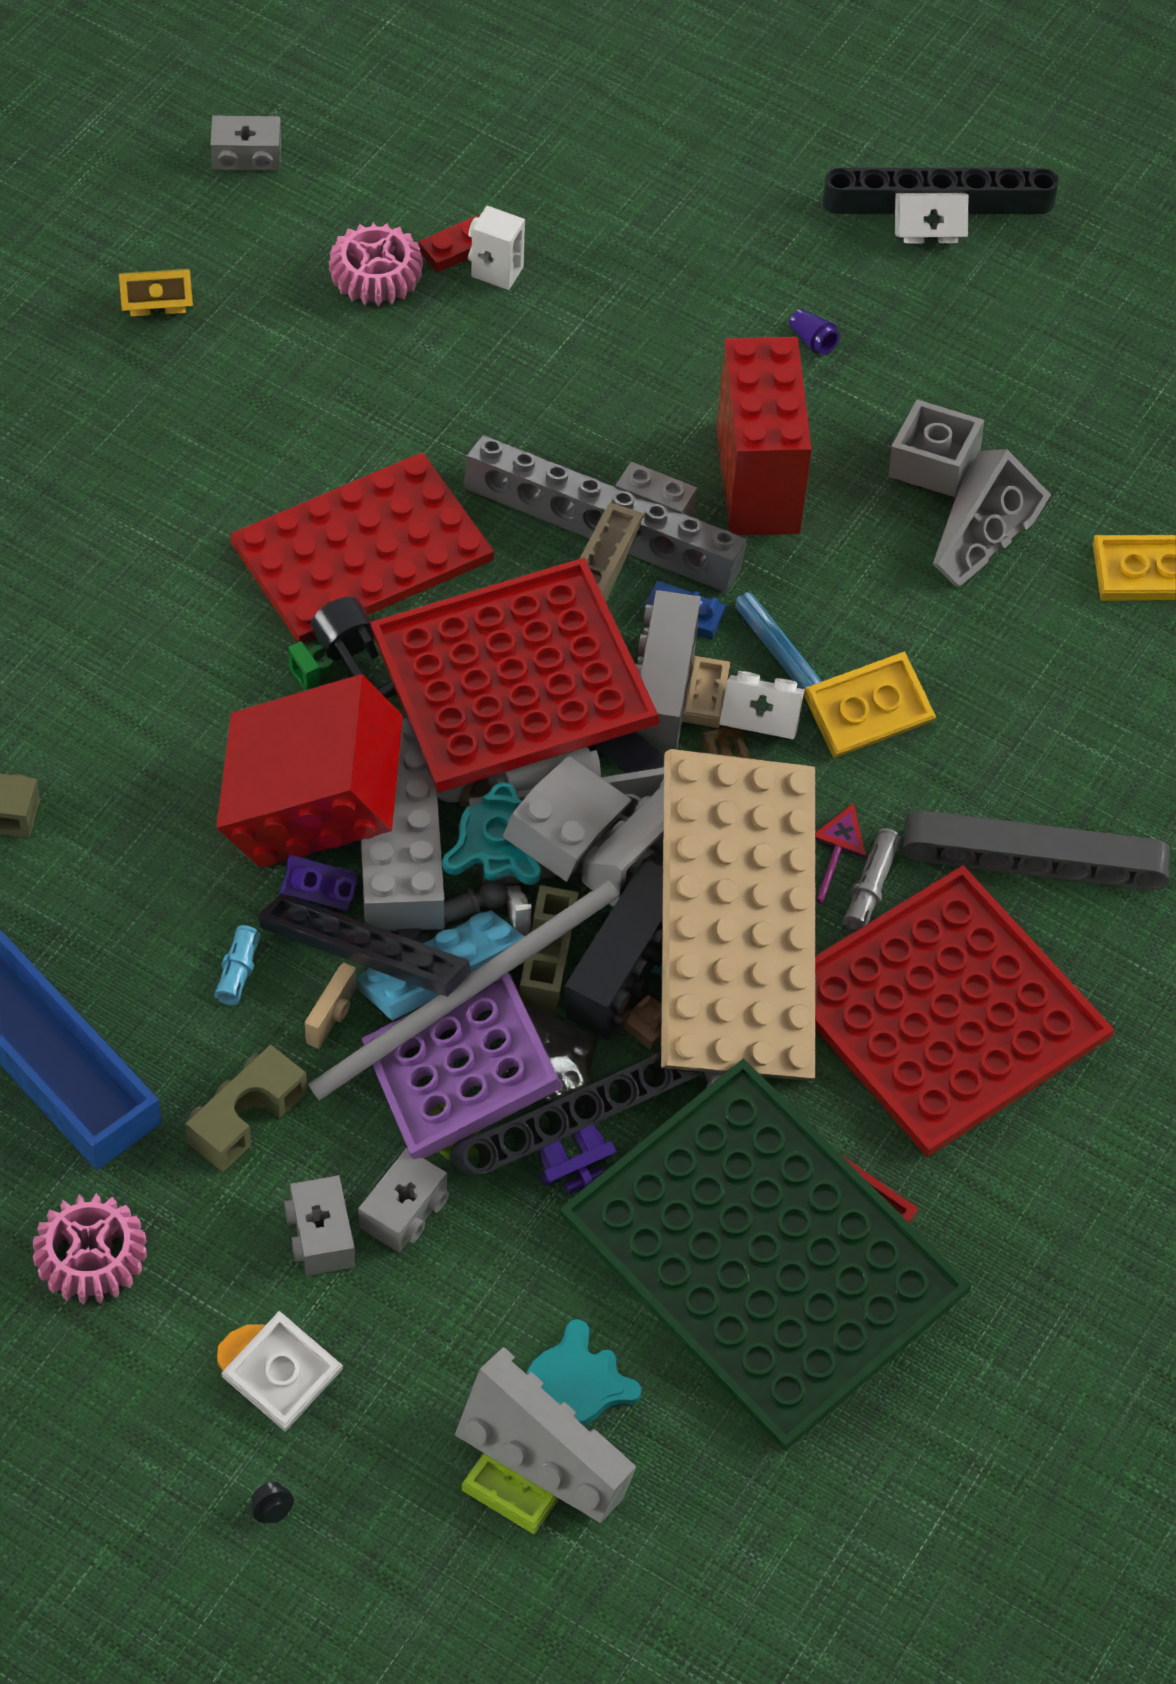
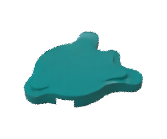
M505 782L495 784L490 792L482 797L481 802L475 804L470 809L469 806L465 809L459 823V840L442 859V868L446 873L458 875L474 864H480L484 869V877L489 881H494L507 875H513L528 885L536 884L540 880L541 867L536 860L503 838L512 813L522 802L518 798L514 786Z
M575 1319L567 1324L562 1341L557 1346L544 1351L532 1362L527 1375L530 1372L536 1375L544 1383L541 1388L560 1405L563 1402L567 1403L577 1412L575 1414L577 1420L583 1426H586L611 1406L637 1403L641 1396V1386L636 1380L623 1377L618 1373L616 1357L612 1351L603 1350L597 1354H592L588 1351L589 1326L586 1322Z

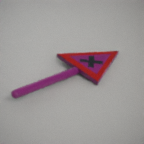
M854 803L815 833L816 840L834 846L816 898L818 904L824 902L841 849L864 858L866 857Z

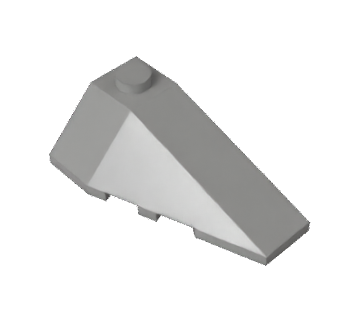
M1008 449L979 451L961 481L933 565L955 587L961 586L986 565L989 557L996 551L1006 548L1017 533L1021 530H1027L1034 524L1051 496Z

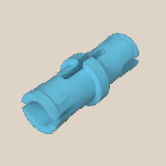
M241 925L237 927L229 954H226L223 958V972L214 994L215 998H219L218 1001L223 1004L237 1005L239 1003L244 983L253 972L254 963L252 960L261 934L260 932L256 933L257 929L251 926Z

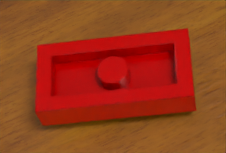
M478 215L419 241L421 254L436 272H440L468 259L472 246L469 228L473 219L478 217Z

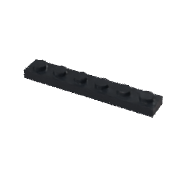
M280 894L257 916L260 928L446 997L471 973L469 960L292 896Z

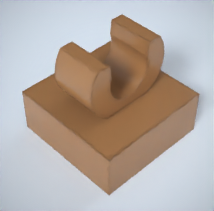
M648 994L631 1010L629 1018L623 1027L649 1050H652L661 1042L662 1004Z

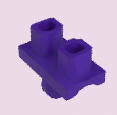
M289 855L285 879L279 893L348 911L356 885L357 873Z
M594 1125L572 1135L580 1155L572 1159H567L559 1140L537 1151L543 1172L539 1175L543 1187L571 1174H575V1179L564 1183L565 1189L570 1195L576 1191L583 1190L604 1172L602 1167L591 1172L588 1171L587 1167L611 1157L612 1154L616 1153L612 1141L604 1142Z

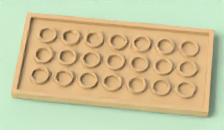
M670 749L664 753L661 1068L725 1074L744 1058L762 1077L804 1081L815 1079V767Z

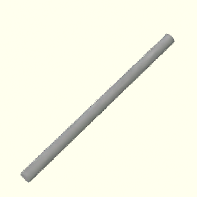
M607 880L473 971L448 997L441 994L314 1079L308 1086L318 1101H320L620 897L618 891L611 881Z

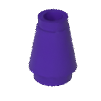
M803 309L796 310L790 317V327L794 329L812 352L828 354L838 344L840 334L836 330L834 323Z

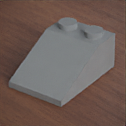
M568 755L530 791L515 809L505 829L503 838L567 882L582 864L586 853L599 843L629 806L632 799Z

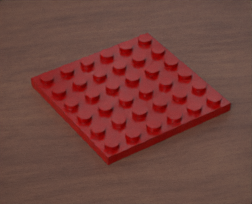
M585 557L370 622L372 634L437 793L659 725L658 712Z
M964 865L815 956V1030L927 1158L1107 1042L1114 1034L1115 1029Z

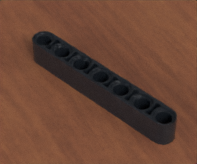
M833 168L826 174L822 203L827 211L836 214H895L896 193H965L969 195L968 214H1045L1054 208L1059 177L1054 171L1047 168Z
M658 1049L456 1142L451 1148L449 1155L450 1164L460 1175L471 1176L489 1173L695 1078L702 1071L661 1068V1049ZM646 1067L650 1068L653 1073V1082L650 1086L646 1084L643 1076ZM612 1082L616 1084L619 1090V1097L616 1102L609 1095V1087ZM577 1098L582 1100L585 1107L581 1118L577 1116L574 1110ZM542 1114L546 1115L550 1122L547 1134H544L539 1127V1119ZM507 1130L511 1131L515 1138L512 1150L507 1149L504 1145L503 1139ZM472 1146L478 1150L480 1156L479 1162L475 1167L468 1160V1151Z

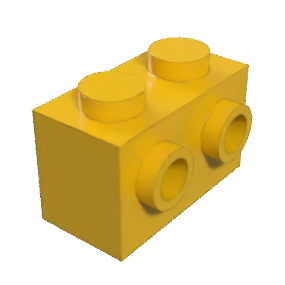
M190 269L119 273L122 311L129 310L130 316L151 315V309L165 308V314L185 313L186 306H193Z

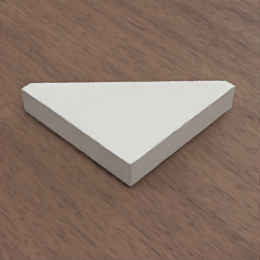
M520 885L507 886L508 901L506 903L510 925L523 936H526L530 933L531 904L527 903V898L522 893Z

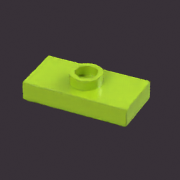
M483 1453L462 1483V1491L534 1535L558 1501V1497Z

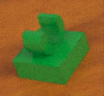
M302 641L288 647L289 670L304 691L320 687V677L327 676L333 672V661L331 658L324 662L316 661L324 657L322 645H315L307 650Z

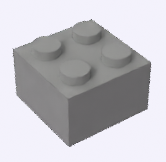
M916 400L891 446L888 477L956 497L964 475L978 452L981 451L984 420Z

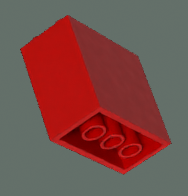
M798 337L725 338L716 426L727 530L736 535L800 534L812 448Z
M363 674L232 712L216 828L259 868L288 860L289 855L304 857L311 853L329 848H337L347 843L370 839L376 835L391 832L403 715Z

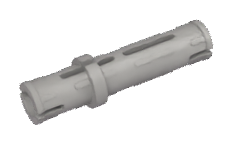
M882 828L877 832L861 878L858 883L854 884L850 892L852 899L843 918V925H847L846 928L852 932L869 923L872 911L881 902L882 886L891 867L895 852L901 842V837L897 836L898 833L892 829Z

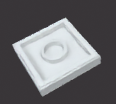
M278 1311L222 1372V1377L286 1432L341 1372L343 1365L284 1314Z

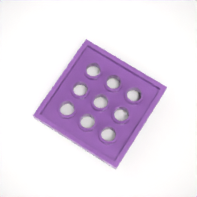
M509 972L373 1064L376 1075L413 1159L426 1158L563 1088ZM487 1010L493 1011L486 1020L476 1021L480 1013ZM410 1014L361 1038L364 1046ZM457 1029L452 1037L440 1040L441 1035L445 1031ZM506 1039L501 1047L489 1050V1046L495 1040ZM414 1047H421L415 1056L404 1058L408 1050ZM469 1057L468 1062L464 1066L453 1068V1064L458 1059ZM519 1067L518 1072L514 1076L506 1079L502 1078L503 1073L507 1069ZM429 1075L433 1076L427 1085L416 1087L421 1078ZM482 1086L481 1091L477 1095L465 1097L467 1091L472 1087ZM440 1104L446 1105L440 1114L429 1116L431 1109Z

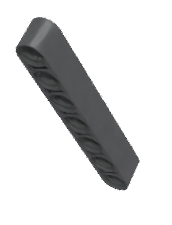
M914 811L905 818L903 854L906 858L917 862L957 867L964 865L965 868L1144 890L1162 889L1169 883L1170 846L1158 839L931 811Z

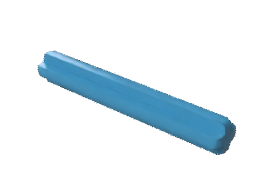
M750 592L738 596L735 608L791 679L797 682L798 688L805 689L822 682L755 596Z

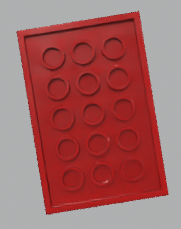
M423 452L230 533L232 546L297 643L302 641L303 644L316 638L310 627L313 617L325 605L336 599L355 597L360 601L367 614L370 615L494 560L493 549Z

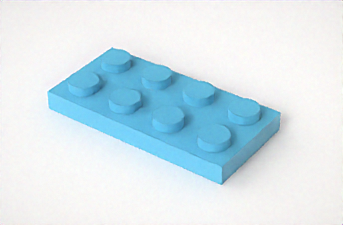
M490 910L472 916L469 921L453 929L439 932L435 938L423 944L469 960L472 973L525 936ZM370 968L356 976L358 991L392 1021L425 1005L440 995Z

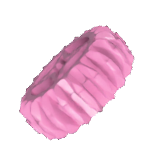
M373 222L370 227L366 228L359 223L357 231L347 229L345 236H338L336 245H333L330 251L329 271L331 272L334 286H338L341 295L349 294L351 302L361 299L364 306L369 301L376 302L378 307L382 301H388L393 305L395 297L405 300L407 292H414L416 283L420 282L422 276L423 257H421L418 242L413 241L411 233L403 234L401 227L393 230L390 229L388 223L383 227H377Z
M97 1193L91 1202H85L84 1198L79 1194L75 1205L70 1206L69 1203L62 1200L60 1213L49 1209L47 1214L48 1222H39L37 1228L39 1236L33 1239L35 1251L33 1261L34 1265L39 1268V1278L42 1282L48 1281V1287L52 1293L62 1290V1296L66 1301L75 1294H78L79 1302L83 1305L88 1300V1296H95L96 1301L101 1304L104 1293L109 1292L117 1298L119 1295V1285L131 1288L133 1284L131 1275L141 1274V1262L145 1261L147 1252L146 1247H144L146 1243L145 1232L140 1230L141 1223L137 1216L131 1217V1211L127 1204L117 1208V1201L114 1200L113 1196L106 1203L102 1204L101 1198ZM118 1236L123 1242V1247L115 1259L111 1255L110 1248L113 1246L112 1241ZM65 1239L69 1243V1250L66 1252L67 1257L61 1262L56 1254L60 1244Z

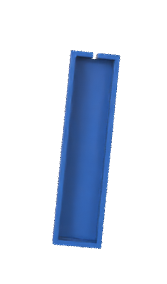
M0 930V1065L97 1171L162 1124L159 1099Z

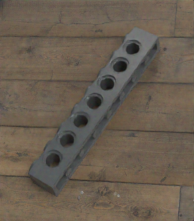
M482 435L467 455L463 488L587 538H591L608 503L611 502L643 513V520L628 554L726 593L741 572L747 542L746 538Z

